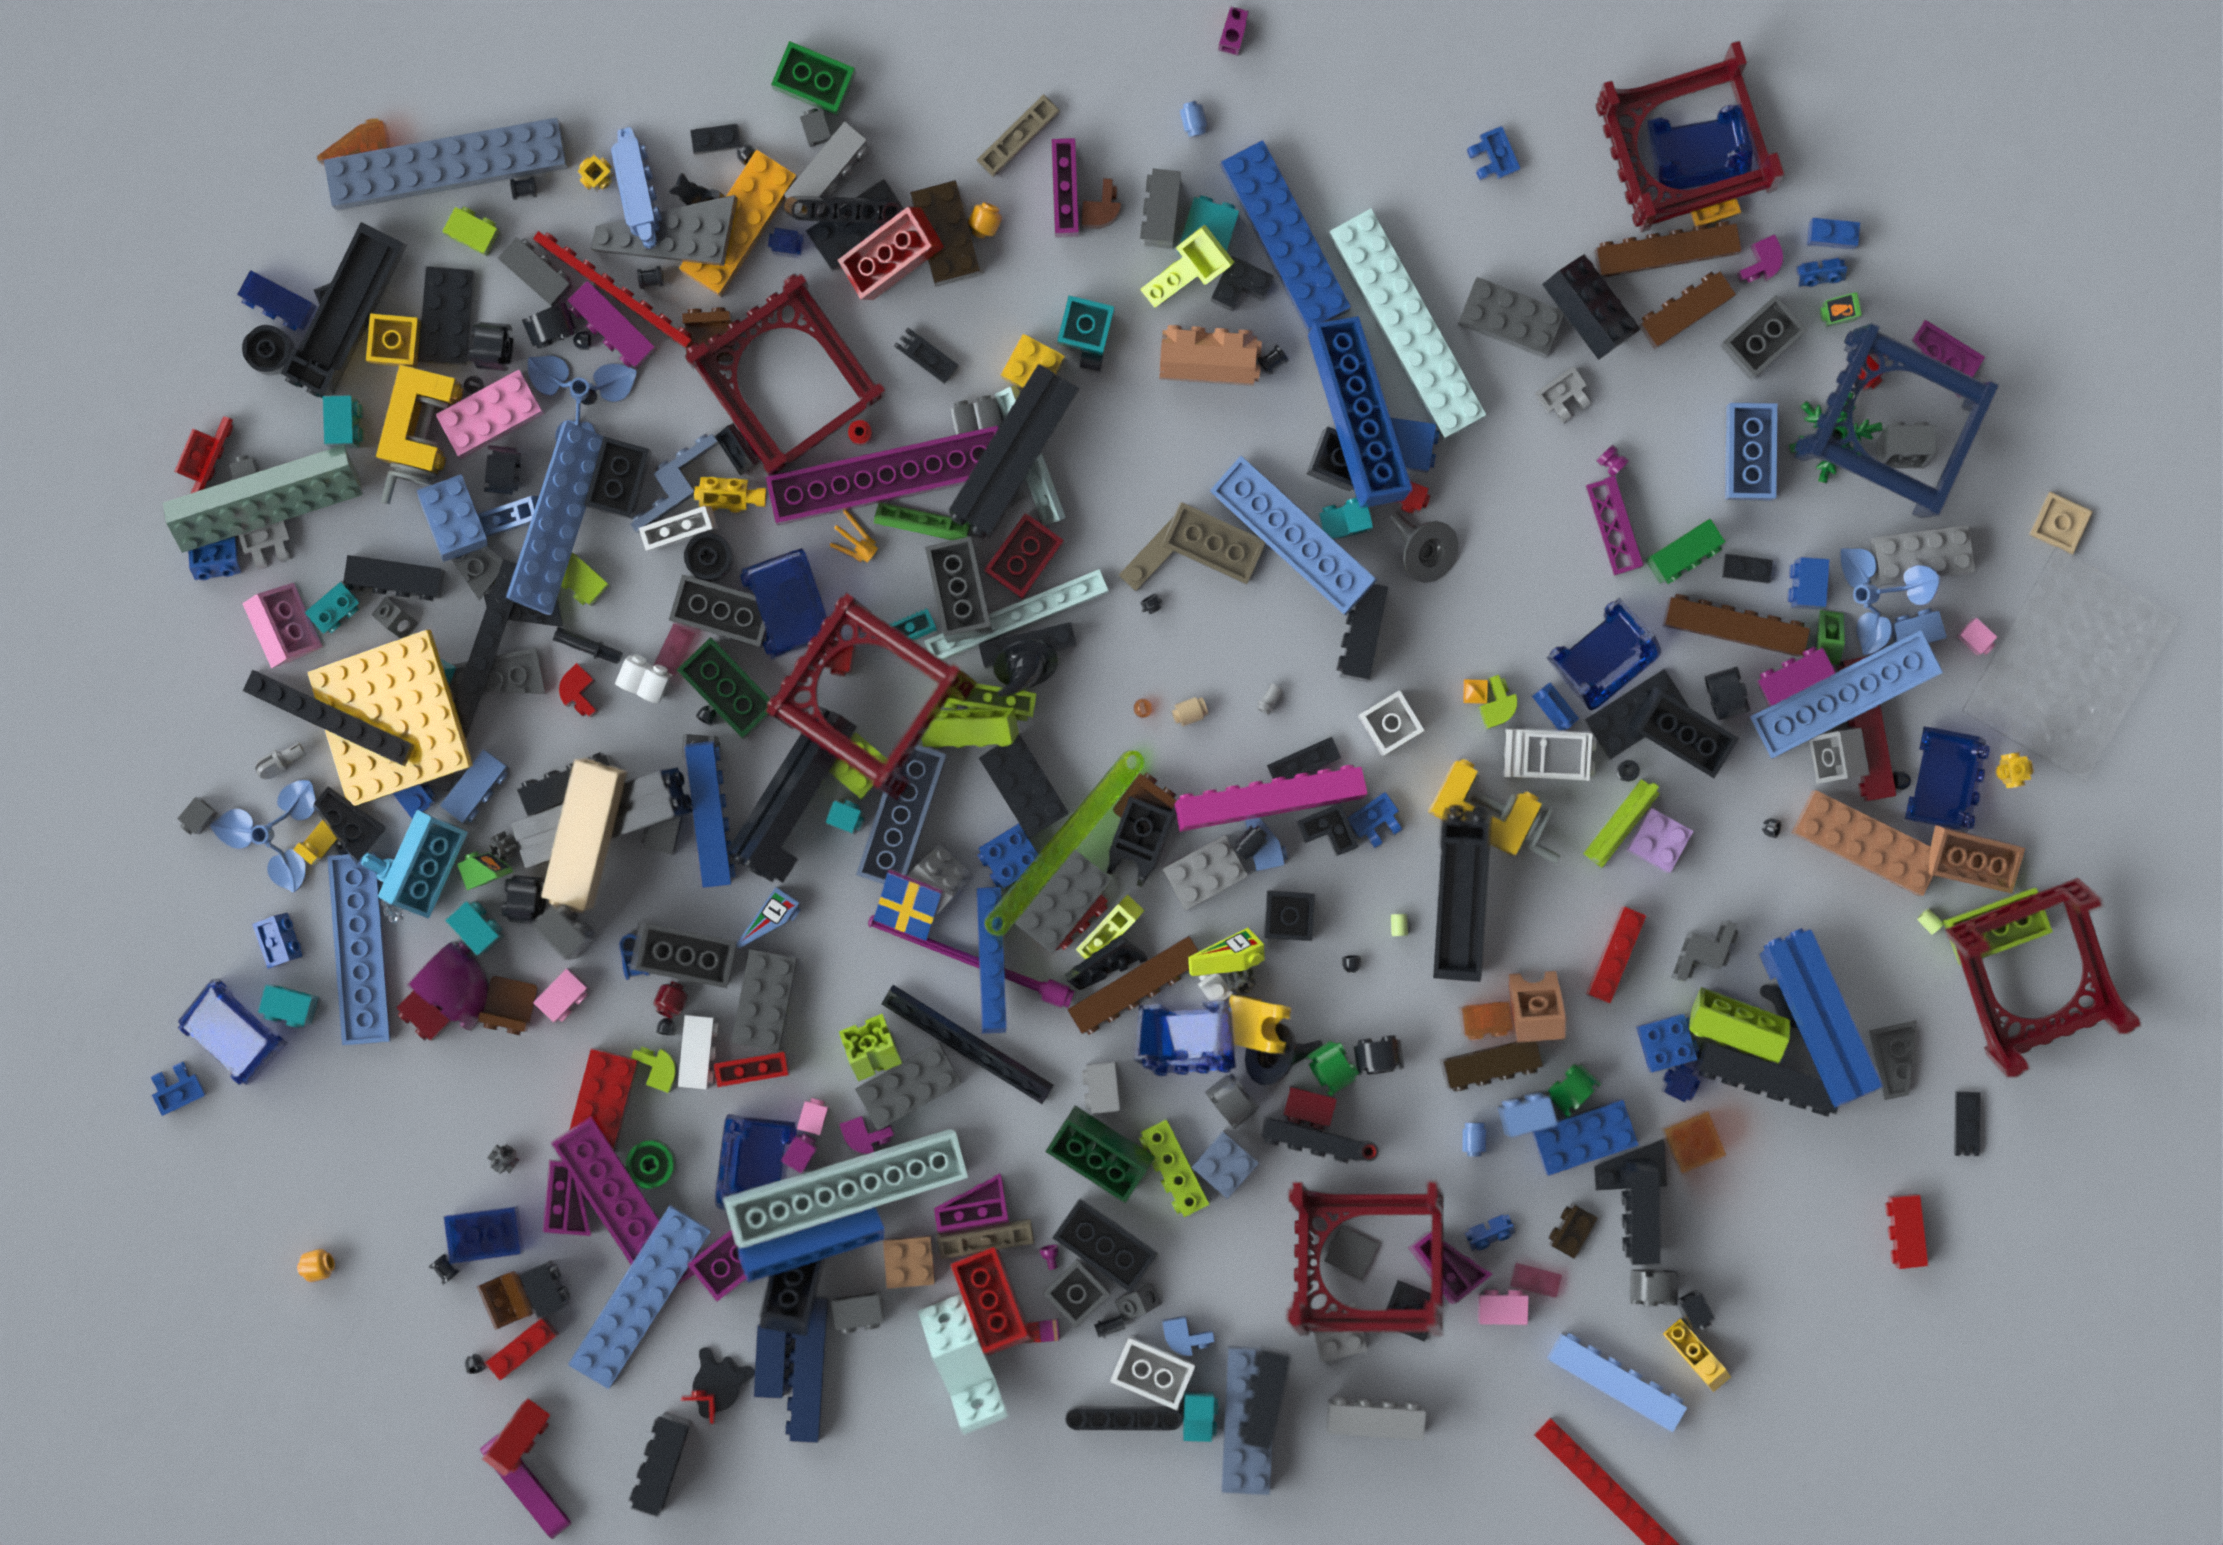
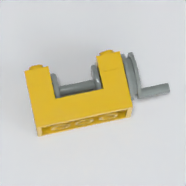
M399 365L376 454L378 459L391 463L390 467L394 468V471L388 472L381 503L390 505L397 478L430 486L434 484V482L430 481L431 478L435 479L436 475L439 474V470L443 471L446 457L443 456L444 452L438 449V443L426 438L434 407L447 409L462 399L463 388H461V383L455 378ZM422 404H425L418 435L415 437L414 434Z
M1465 759L1460 760V762L1457 760L1453 762L1428 813L1442 819L1445 807L1449 808L1450 805H1461L1465 811H1473L1474 806L1468 804L1471 798L1500 813L1498 819L1492 817V846L1513 856L1517 854L1520 846L1524 847L1527 843L1529 844L1528 850L1557 864L1561 855L1537 843L1553 809L1551 807L1544 810L1545 804L1537 802L1538 797L1527 791L1523 794H1512L1506 804L1503 805L1475 790L1480 777L1476 775L1478 771L1473 769L1475 766L1473 763Z

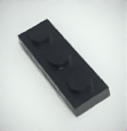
M1331 736L1266 766L1272 779L1285 777L1288 780L1294 779V776L1297 774L1309 773L1341 759V756Z

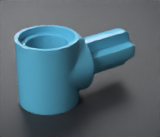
M366 853L362 857L361 864L377 873V879L384 882L394 860L391 858L382 860L370 853Z

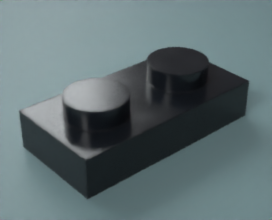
M737 123L690 130L694 155L741 148Z
M734 423L727 425L715 436L740 476L759 463Z
M1725 554L1722 578L1769 584L1773 560Z

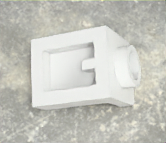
M1219 973L1201 975L1199 977L1201 982L1198 983V986L1214 1007L1233 994Z

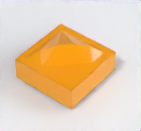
M1464 679L1463 703L1487 704L1488 680Z

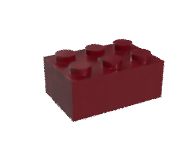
M1025 513L986 566L984 573L1023 600L1061 548L1064 540Z

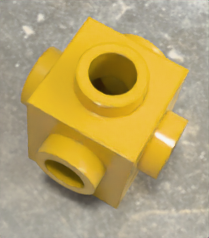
M593 155L591 158L587 157L579 165L578 173L582 177L579 181L588 190L591 188L596 192L600 189L605 190L612 183L613 180L611 178L614 176L610 171L612 166L603 157L599 160ZM595 172H600L601 174L596 179H594L593 174Z

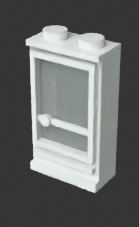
M1505 727V766L1502 773L1504 777L1590 781V775H1594L1595 761H1591V751L1595 752L1596 737H1592L1590 731Z

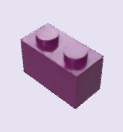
M805 1133L802 1136H795L781 1162L799 1173H803L819 1147L815 1145L816 1140Z

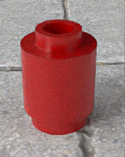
M856 420L848 428V436L855 445L864 446L871 441L873 433L866 421ZM863 428L864 434L857 436L855 430Z

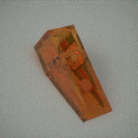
M379 118L365 120V124L358 125L317 156L318 162L324 165L325 159L390 148L386 124L383 120L379 121Z

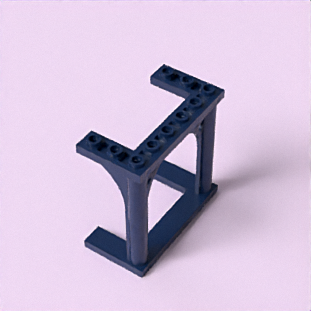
M1872 323L1853 329V331L1848 332L1844 340V344H1846L1844 351L1848 353L1846 357L1848 364L1845 371H1840L1836 379L1838 386L1835 392L1832 391L1827 398L1826 405L1828 407L1825 414L1822 413L1816 422L1818 427L1816 433L1806 435L1798 440L1794 449L1797 451L1794 458L1802 462L1819 459L1837 465L1916 503L1912 515L1918 518L1937 516L1944 506L1999 385L1991 381L1983 383L1878 332L1880 327ZM1869 354L1875 355L1879 361V368L1876 371L1871 370L1867 365ZM1884 356L1888 357L1886 360L1893 361L1891 366H1885ZM1862 369L1866 372L1863 380L1858 377V375L1862 374ZM1891 371L1914 373L1965 398L1961 408L1969 411L1970 414L1936 488L1874 459L1859 443L1853 426L1854 405L1864 386L1878 375ZM1850 392L1854 393L1853 399L1849 398ZM1840 413H1846V420L1844 422H1837V419L1842 417ZM1837 427L1847 428L1848 435L1844 439L1837 440L1832 436L1834 429ZM1849 441L1853 443V449H1850L1849 446H1846V448L1842 447V445L1847 444Z

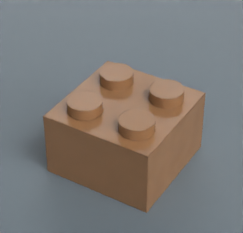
M931 1235L883 1240L887 1289L935 1284Z

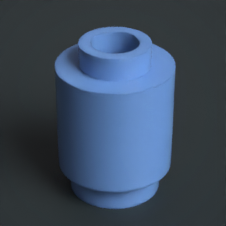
M1196 101L1183 104V109L1179 111L1184 131L1188 133V137L1207 133L1206 127L1208 125L1202 104L1197 105Z
M1465 1123V1129H1462V1151L1467 1152V1156L1480 1157L1481 1152H1486V1129H1484V1123Z

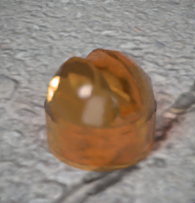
M1139 699L1135 702L1133 711L1136 716L1146 718L1152 712V705L1146 699ZM1144 702L1146 714L1141 713L1139 703Z

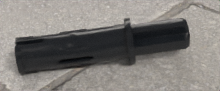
M557 627L553 636V641L593 655L594 659L599 657L614 664L620 663L623 653L621 651L603 645L602 641L598 643L561 627Z

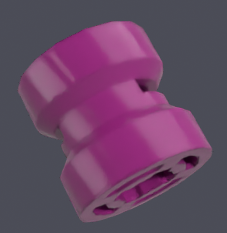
M1613 444L1596 460L1600 466L1609 467L1608 474L1610 476L1616 475L1629 462L1625 456H1618V449Z

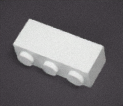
M703 506L640 527L639 531L645 550L655 551L693 538L699 533L717 530L718 526L712 507Z
M685 1015L678 1087L708 1089L709 1084L713 1085L714 1070H710L711 1061H715L716 1047L712 1045L713 1037L718 1036L719 1023H715L714 1017Z

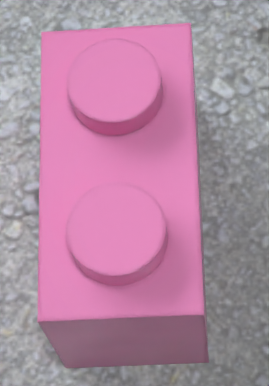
M566 968L533 1003L553 1022L558 1020L563 1022L571 1014L569 1010L575 1002L579 1005L588 996L586 991L589 987L573 971Z
M1485 1289L1484 1294H1478L1479 1324L1528 1325V1296L1522 1294V1290H1508V1294H1498L1499 1290Z

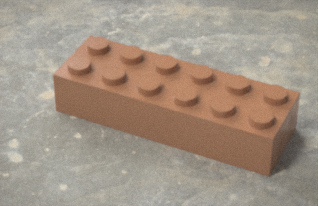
M1817 790L1811 791L1791 834L1917 896H1924L1933 875L1929 874L1930 846Z

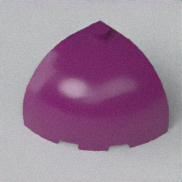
M451 941L437 952L407 985L429 1004L435 1007L437 1005L443 1008L441 1013L453 1022L460 1021L462 1028L471 1031L478 1023L480 1012H483L489 989L488 980L479 962L469 954L471 949L462 941L459 943Z

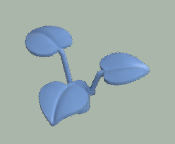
M555 356L529 357L528 374L535 389L545 395H554L560 386L563 388L570 387V394L576 400V421H566L592 432H595L591 423L580 422L581 401L588 397L589 390L600 389V395L603 399L610 402H618L630 393L637 375L636 370L631 367L628 368L626 365L606 364L594 372L593 379L597 386L592 385V383L588 384L583 378H575L572 382L563 383L568 378L569 371L567 364L562 359ZM562 422V423L557 427V429H556V433H555L556 442H557V439H558V436H559V433H560V430H561V427H562L563 422Z
M1841 549L1842 570L1849 585L1855 588L1853 597L1857 603L1864 604V608H1869L1872 611L1863 614L1859 618L1856 630L1863 655L1873 654L1888 644L1893 628L1890 619L1880 617V611L1871 604L1876 603L1882 593L1908 590L1907 595L1912 603L1925 605L1935 597L1940 585V577L1934 569L1918 565L1909 568L1905 572L1904 581L1907 586L1878 589L1875 585H1869L1871 583L1870 577L1874 576L1877 571L1875 556L1866 549Z
M299 780L284 787L279 793L277 804L286 813L267 825L253 827V818L247 811L232 809L212 822L210 827L215 835L230 847L237 849L245 848L252 841L255 844H265L266 847H270L278 852L279 855L273 856L269 860L267 867L268 875L278 886L291 892H296L305 879V859L293 849L283 853L280 848L271 843L274 838L272 827L289 815L295 820H305L312 816L315 811L313 805L316 801L313 783L309 780Z

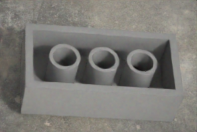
M844 122L784 194L786 200L791 196L833 197L839 190L837 185L842 179L846 181L854 172L852 167L856 162L861 163L869 153L867 151L869 148L867 140ZM798 203L794 208L800 212L802 204ZM822 204L817 207V214L824 208Z
M1969 525L1875 537L1870 540L1871 551L1877 562V571L1875 573L1876 586L1905 583V572L1909 568L1918 565L1934 569L1940 578L1975 572Z
M1334 1396L1333 1400H1328L1326 1430L1328 1434L1424 1440L1426 1411L1419 1405V1402L1405 1401V1405H1397L1394 1400H1381V1404L1373 1403L1368 1398H1357V1402H1350L1347 1397Z

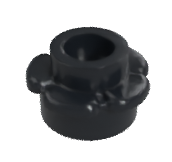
M1157 594L1146 597L1140 602L1143 607L1142 612L1155 613L1161 609L1160 604L1163 600L1159 599Z

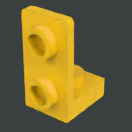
M322 819L303 843L299 842L293 850L311 865H317L336 842L337 838Z

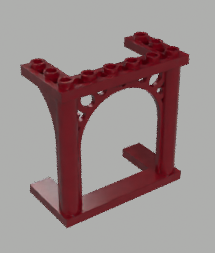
M1740 41L1730 44L1722 62L1645 86L1617 89L1614 87L1612 80L1603 83L1599 97H1597L1598 103H1595L1596 111L1599 117L1603 116L1605 125H1602L1606 139L1610 138L1612 144L1610 153L1613 161L1617 160L1620 168L1617 169L1618 178L1621 183H1625L1627 189L1624 192L1625 199L1628 205L1632 204L1634 210L1632 220L1634 226L1639 227L1641 233L1649 231L1653 224L1763 190H1766L1767 194L1774 192L1785 174L1778 153L1768 155L1742 77L1747 60ZM1730 82L1759 169L1689 190L1670 188L1656 181L1646 171L1638 154V132L1645 117L1664 102ZM1635 108V111H1637L1639 108H1642V114L1638 116L1631 109ZM1621 116H1629L1635 121V126L1633 128H1626L1620 124L1619 118ZM1622 133L1630 134L1632 140L1630 142H1626L1625 140H1627V137ZM1636 157L1637 161L1633 163L1630 158ZM1644 177L1646 184L1640 190L1641 180H1638V178ZM1652 186L1658 190V195L1653 201L1650 193H1645ZM1663 193H1669L1671 198H1665V201L1661 202Z
M794 273L786 278L781 294H778V292L773 293L766 299L767 303L759 308L757 305L746 313L748 317L740 322L737 319L727 326L729 331L723 335L717 333L708 340L709 345L707 346L705 343L701 345L698 342L693 344L686 350L688 354L684 356L691 368L697 370L763 462V467L769 476L777 474L886 396L885 389L881 383L875 385L807 290L809 288L808 283L802 273L798 276ZM786 306L793 307L795 311L794 318L789 323L784 322L782 319V311ZM777 311L778 321L770 324L768 318L772 319L775 314L774 312ZM800 313L804 316L802 320L807 322V324L802 326L797 323L800 319ZM753 328L757 330L755 335L750 334V330ZM778 328L796 329L813 337L823 347L860 399L859 402L786 454L779 450L746 404L740 393L737 381L739 360L748 344L762 333ZM734 342L740 343V348L736 351L726 347L734 346ZM720 353H729L734 357V361L730 365H722L717 361V356ZM720 370H731L732 376L729 379H727L726 373L722 375Z
M846 592L844 597L842 596L837 600L835 610L831 616L826 617L823 621L821 631L808 643L806 653L795 662L793 672L790 676L788 675L784 678L778 694L769 700L766 712L792 730L795 728L872 781L871 784L895 800H898L910 780L899 773L950 696L953 694L965 702L977 682L956 665H949L877 617ZM845 625H850L853 630L852 638L849 641H845L841 635L842 628ZM859 631L866 633V636L859 638ZM837 638L839 643L836 647L832 648L831 645L834 644ZM874 644L886 648L939 683L885 763L832 728L823 717L818 705L817 687L823 669L837 653L850 646ZM821 659H823V663L818 665ZM811 677L812 683L810 686H804L808 682V678ZM802 691L810 692L811 698L805 703L796 702L795 697L798 693ZM812 706L814 708V711L812 715H810L808 710H806L805 712V709H808Z
M2079 878L1945 929L1947 938L1955 945L1988 1045L1984 1047L1985 1053L2007 1078L2021 1076L2024 1071L2030 1070L2027 1060L2021 1054L2029 1052L2035 1046L2050 1044L2053 1042V1039L2073 1035L2076 1030L2093 1027L2099 1021L2105 1020L2118 1034H2128L2133 1032L2135 1028L2142 1026L2139 1017L2122 1002L2116 991L2091 919L2090 911L2103 907L2102 900ZM2063 903L2082 961V976L2079 987L2071 1000L2055 1013L2039 1018H2024L2014 1015L1999 1004L1993 993L1981 957L1982 953L1991 949L1988 941L1981 934ZM2088 983H2090V988H2094V992L2092 990L2085 989V986ZM2082 996H2090L2093 998L2094 1003L2088 1007H2083L2079 1004V999ZM2075 1007L2078 1009L2069 1014L2070 1009ZM2005 1016L2008 1020L2003 1022L2000 1018ZM2015 1022H2019L2020 1030L2018 1034L2009 1037L2008 1030L2010 1026ZM2028 1025H2034V1028L2026 1030Z
M1427 1181V1194H1330L1308 1190L1303 1182H1293V1189L1288 1191L1289 1203H1292L1295 1211L1299 1213L1298 1220L1294 1222V1232L1298 1234V1244H1294V1257L1298 1258V1267H1294V1282H1298V1290L1294 1291L1291 1308H1287V1323H1290V1326L1300 1336H1310V1332H1431L1433 1336H1443L1444 1193L1437 1181ZM1327 1213H1332V1216L1338 1214V1219L1332 1221ZM1432 1215L1431 1302H1426V1310H1360L1342 1304L1331 1295L1321 1276L1320 1256L1326 1239L1340 1224L1359 1216ZM1321 1217L1325 1219L1327 1229L1325 1231L1315 1229L1313 1226L1314 1218ZM1311 1232L1319 1236L1317 1244H1312L1311 1241H1314ZM1312 1260L1317 1261V1264L1315 1266H1312L1310 1264ZM1317 1281L1319 1284L1318 1289L1310 1293L1314 1287L1311 1283ZM1317 1295H1326L1327 1300L1324 1306L1319 1309L1312 1308V1301ZM1331 1304L1337 1306V1311L1330 1310L1331 1313H1325L1329 1310Z

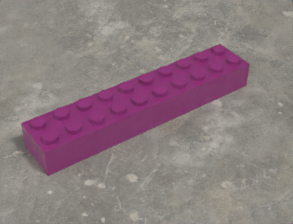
M998 426L766 477L775 523L779 526L964 485L998 430Z

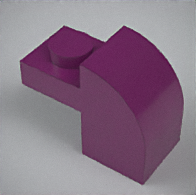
M1775 234L1754 243L1750 247L1757 263L1737 273L1740 282L1745 280L1748 283L1754 282L1761 278V273L1765 280L1768 281L1779 271L1783 262V252Z
M863 1115L839 1124L848 1146L864 1154L875 1152L873 1142H877L879 1146L890 1142V1136L895 1135L892 1125L869 1133Z

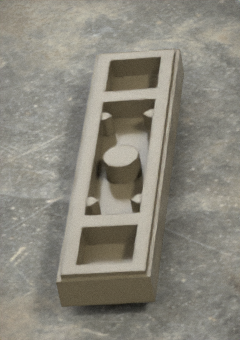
M1043 94L976 161L994 177L1060 113V110Z
M1173 517L1118 575L1135 592L1173 552L1161 546Z
M1031 1219L937 1235L941 1259L976 1254L992 1247L999 1250L1035 1243Z

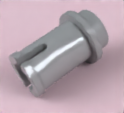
M1270 683L1262 700H1258L1257 703L1259 705L1257 709L1269 715L1270 712L1274 711L1273 707L1281 693H1283V690Z

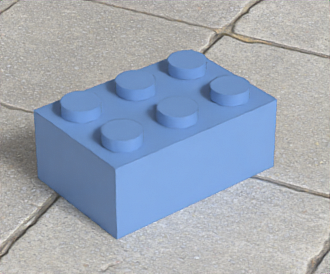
M462 474L417 490L419 502L443 562L488 546L487 538Z
M1538 1091L1524 1095V1100H1517L1515 1098L1501 1101L1502 1106L1497 1107L1504 1134L1509 1137L1557 1125L1550 1097L1540 1092L1538 1093Z

